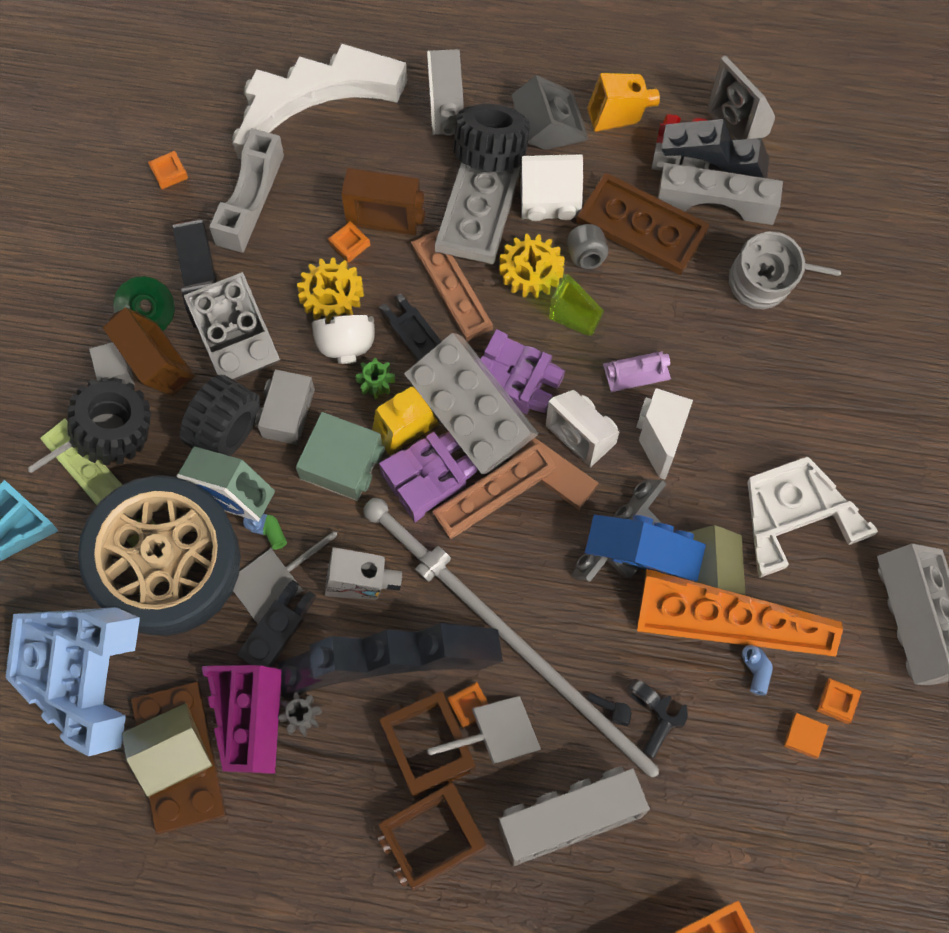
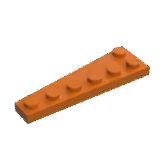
M646 569L637 620V632L740 645H755L757 647L835 657L843 632L841 621Z

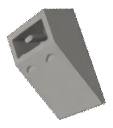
M243 272L184 295L217 375L222 374L237 380L280 361Z

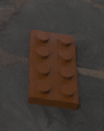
M606 172L576 219V223L580 225L593 224L598 226L606 238L679 275H682L710 227L709 223Z
M193 682L131 699L136 726L186 703L213 765L200 773L149 796L156 834L167 833L227 816L200 684Z

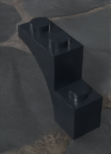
M724 119L666 124L662 151L665 156L696 158L714 164L728 173L767 178L769 156L762 138L732 140Z

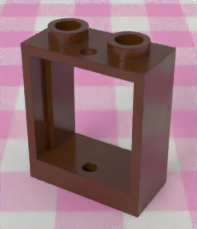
M347 168L341 192L346 224L351 221L356 227L416 236L418 225H423L425 219V207H423L424 191H420L418 178Z
M125 307L113 314L110 321L102 327L142 384L174 396L195 377L194 373L155 321Z
M433 690L424 692L415 698L416 703L405 708L402 704L391 707L384 712L385 717L379 719L414 800L476 771V764L467 745L457 748L461 758L415 779L394 733L393 726L439 706L453 740L463 739L442 691L434 693Z
M453 782L378 824L382 833L377 835V838L385 854L393 852L399 863L393 869L401 885L404 887L410 884L413 891L487 849V844ZM446 802L469 847L416 877L392 831Z

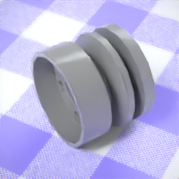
M768 231L754 236L746 243L729 270V285L734 296L742 304L753 309L765 310L777 306L800 282L805 272V258L801 247L791 237L780 232Z

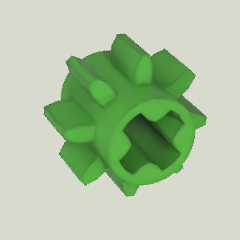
M374 358L373 362L368 364L361 363L363 374H356L357 383L362 384L360 387L361 393L364 395L368 392L374 396V399H377L378 395L384 392L390 394L388 383H395V374L389 373L390 363L387 362L383 365L377 361V358Z

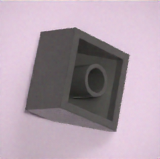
M535 75L511 95L515 105L514 110L522 113L530 122L528 144L547 150L583 142L589 138L573 91Z

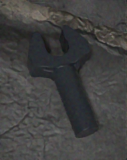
M671 696L661 699L653 709V713L658 718V723L642 751L651 759L655 758L669 730L674 727L682 728L688 719L686 704L681 707L677 716L671 717L667 714L666 708L671 701Z

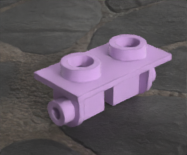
M663 351L603 363L611 392L671 380L667 367L670 366V358L668 353L663 354Z

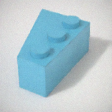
M5 480L0 484V561L58 532L57 528Z

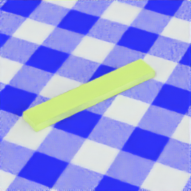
M63 419L40 438L51 452L70 441L67 432L68 421L66 419ZM71 447L56 457L96 505L116 488L122 486L106 465H102L103 462L97 459L96 463L89 461V455L82 457L78 454V447ZM142 517L137 518L135 521L141 523ZM130 536L126 540L132 547H135L139 542V536Z

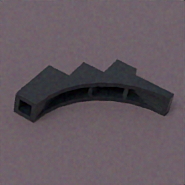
M439 623L419 632L386 629L364 639L330 636L311 644L309 651L278 664L279 669L282 670L281 695L293 697L296 692L299 695L333 684L381 675L429 670H481L503 662L498 629Z

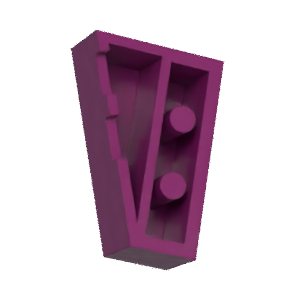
M261 665L202 666L203 675L208 677L211 696L208 697L210 708H214L218 726L214 730L222 770L225 772L275 774L282 670Z

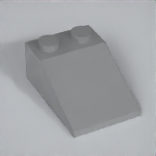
M726 55L720 59L707 113L714 120L724 119L733 140L764 138L770 134L775 115L765 96Z

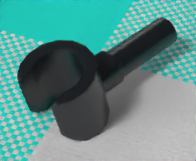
M590 692L587 700L613 712L612 723L629 726L632 713L627 704L609 702Z

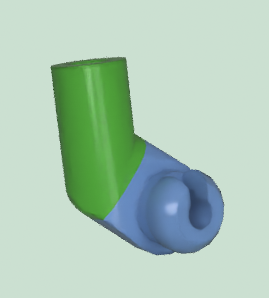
M263 513L259 522L244 517V527L253 533L267 536L272 549L277 550L287 544L278 520L274 516Z

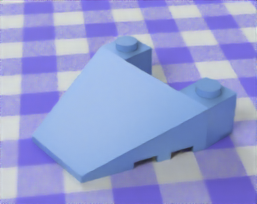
M117 607L13 614L5 678L29 704L36 703L44 712L41 715L43 720L47 724L54 723L62 732L59 737L66 745L88 757L121 748L126 715L103 704L109 658L111 655L135 651L140 618Z

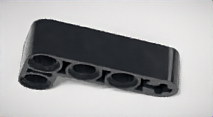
M203 218L172 224L184 287H181L183 301L193 328H197L184 295L217 282Z

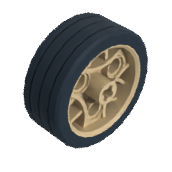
M151 476L135 479L116 488L102 499L86 521L80 536L78 551L81 577L88 593L101 608L117 607L140 618L138 632L146 635L161 636L190 631L206 623L219 612L234 590L239 576L241 559L238 538L223 507L216 499L195 483L168 476ZM169 510V523L152 524L153 512ZM177 511L187 514L178 519ZM139 517H142L141 523L135 520ZM186 533H198L194 543L189 545L182 543V538ZM139 536V542L135 547L129 549L124 547L128 537ZM213 550L211 562L202 557L207 552ZM112 556L120 558L111 566ZM195 562L208 569L200 583L186 579L188 572ZM132 566L138 576V580L121 589H117L114 579ZM163 581L169 582L170 587L166 594L161 596L154 595V588L158 583ZM183 587L192 590L183 597ZM139 592L141 594L140 603L127 599Z

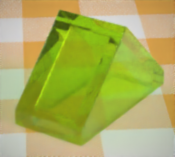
M564 274L551 298L549 319L587 336H592L604 310L569 274Z

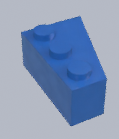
M594 514L586 545V554L612 558L611 561L625 562L642 570L648 569L694 582L698 581L706 544L693 540V533L682 530H675L673 532L674 526L655 522L652 525L654 519L641 515H633V520Z

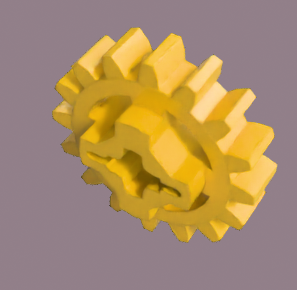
M525 234V239L522 242L517 237L514 238L513 247L506 244L504 254L500 255L501 265H499V274L503 275V284L509 285L512 283L511 292L515 293L520 289L524 298L527 297L529 292H533L534 297L538 298L539 291L541 290L547 295L550 294L551 286L558 287L559 280L564 275L565 259L560 256V247L551 248V239H548L545 243L541 242V235L539 234L535 240H531L529 234Z
M331 258L330 264H325L323 259H319L320 266L308 265L310 273L302 272V282L297 283L298 298L300 304H303L306 313L313 311L315 320H318L323 315L325 316L326 323H329L332 316H342L343 313L353 315L352 306L360 308V298L364 297L362 277L357 275L355 267L348 269V264L345 260L338 265L335 258ZM351 286L350 292H349L348 296L346 297V296H345V293L349 291V290H348V287Z

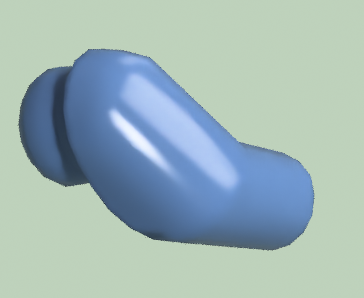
M747 645L742 650V658L753 674L750 692L765 696L773 665L760 647Z

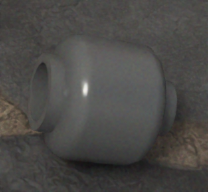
M583 224L569 233L566 243L571 260L577 267L594 269L600 266L607 258L609 252L603 231L598 226Z

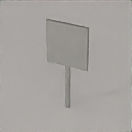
M333 531L286 567L270 548L239 572L233 591L257 624H259L275 600L278 601L280 594L288 583L292 580L296 581L290 574V571L336 538L337 532ZM300 586L298 587V591L294 595V597H296L303 591Z
M520 696L473 708L472 711L481 734L429 748L427 753L433 755L484 740L492 763L496 764L539 751L541 748Z

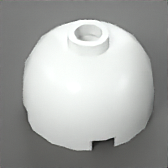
M338 316L330 321L331 324H325V318L312 322L315 345L325 356L337 358L338 364L355 363L356 356L365 354L371 348L374 341L375 327L373 316Z

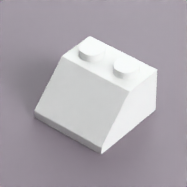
M583 154L522 156L520 183L522 219L540 221L548 218H560L562 220L577 218L582 209Z
M656 388L652 399L645 398L636 428L642 429L639 442L659 478L665 480L693 400Z
M575 390L553 397L548 403L546 427L589 468L617 443L619 431L616 424L609 417H603L598 413L593 402L585 395L580 396Z

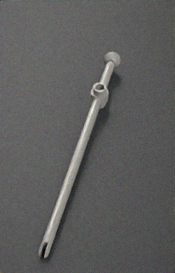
M372 498L366 503L363 508L366 519L375 523L380 522L420 560L421 563L415 570L427 582H430L434 576L439 578L491 628L498 629L499 636L648 776L656 777L658 775L659 768L635 744L447 569L445 565L451 558L441 547L437 546L432 552L427 550L388 513V505L383 499Z

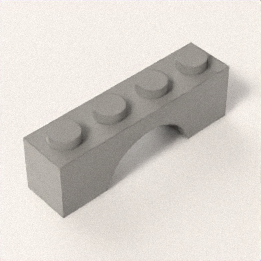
M251 129L241 152L240 175L234 193L226 203H219L209 226L216 246L244 253L284 157L279 135Z
M664 163L658 199L684 212L698 204H722L738 211L743 221L773 225L780 208L783 181Z

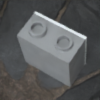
M460 49L427 51L432 135H454L457 114L463 109Z

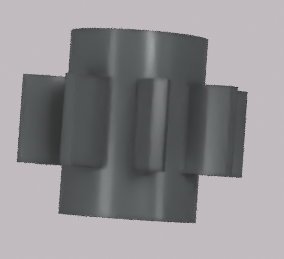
M296 692L294 693V700L290 703L282 701L286 714L280 715L278 718L280 722H290L286 730L288 734L291 735L297 729L306 737V729L311 726L319 728L315 715L321 714L322 710L320 707L311 708L314 702L312 695L303 700ZM303 708L306 712L301 722H298L293 717L298 714L297 709Z

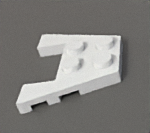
M809 457L752 476L748 480L757 572L760 578L785 569L789 565L776 538L780 534L830 516L835 517L848 545L872 537L878 532L871 522L868 523L857 512L859 509L851 501H847L835 489L836 485Z

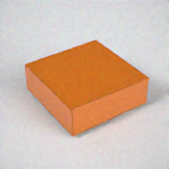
M175 151L148 162L161 190L188 179L187 173Z
M351 221L328 238L329 245L348 263L371 245L370 240Z
M829 678L826 681L816 711L849 724L852 722L862 691Z
M477 682L447 698L463 729L477 723L472 711L473 708L489 704Z
M795 713L784 747L817 759L819 758L829 725Z

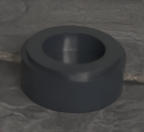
M634 678L626 688L629 696L648 710H653L661 700L651 687L639 679Z

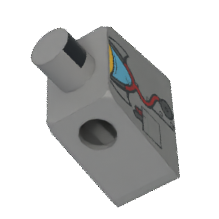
M332 548L328 564L325 596L376 600L382 589L400 591L402 571L384 569L385 557L380 555Z

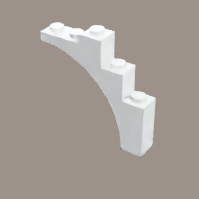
M341 44L338 53L332 55L330 65L299 56L295 66L289 69L287 78L256 69L252 79L247 81L244 89V95L248 101V106L244 112V121L240 129L237 128L232 138V144L235 147L238 159H241V152L252 128L270 133L290 116L310 106L330 100L352 97L378 98L398 102L407 82L406 63Z

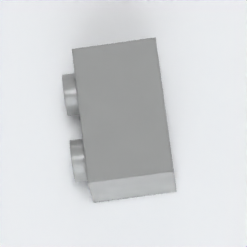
M275 369L272 380L268 379L265 385L264 397L266 401L264 407H260L256 414L255 424L258 426L262 438L299 446L315 391L312 377Z

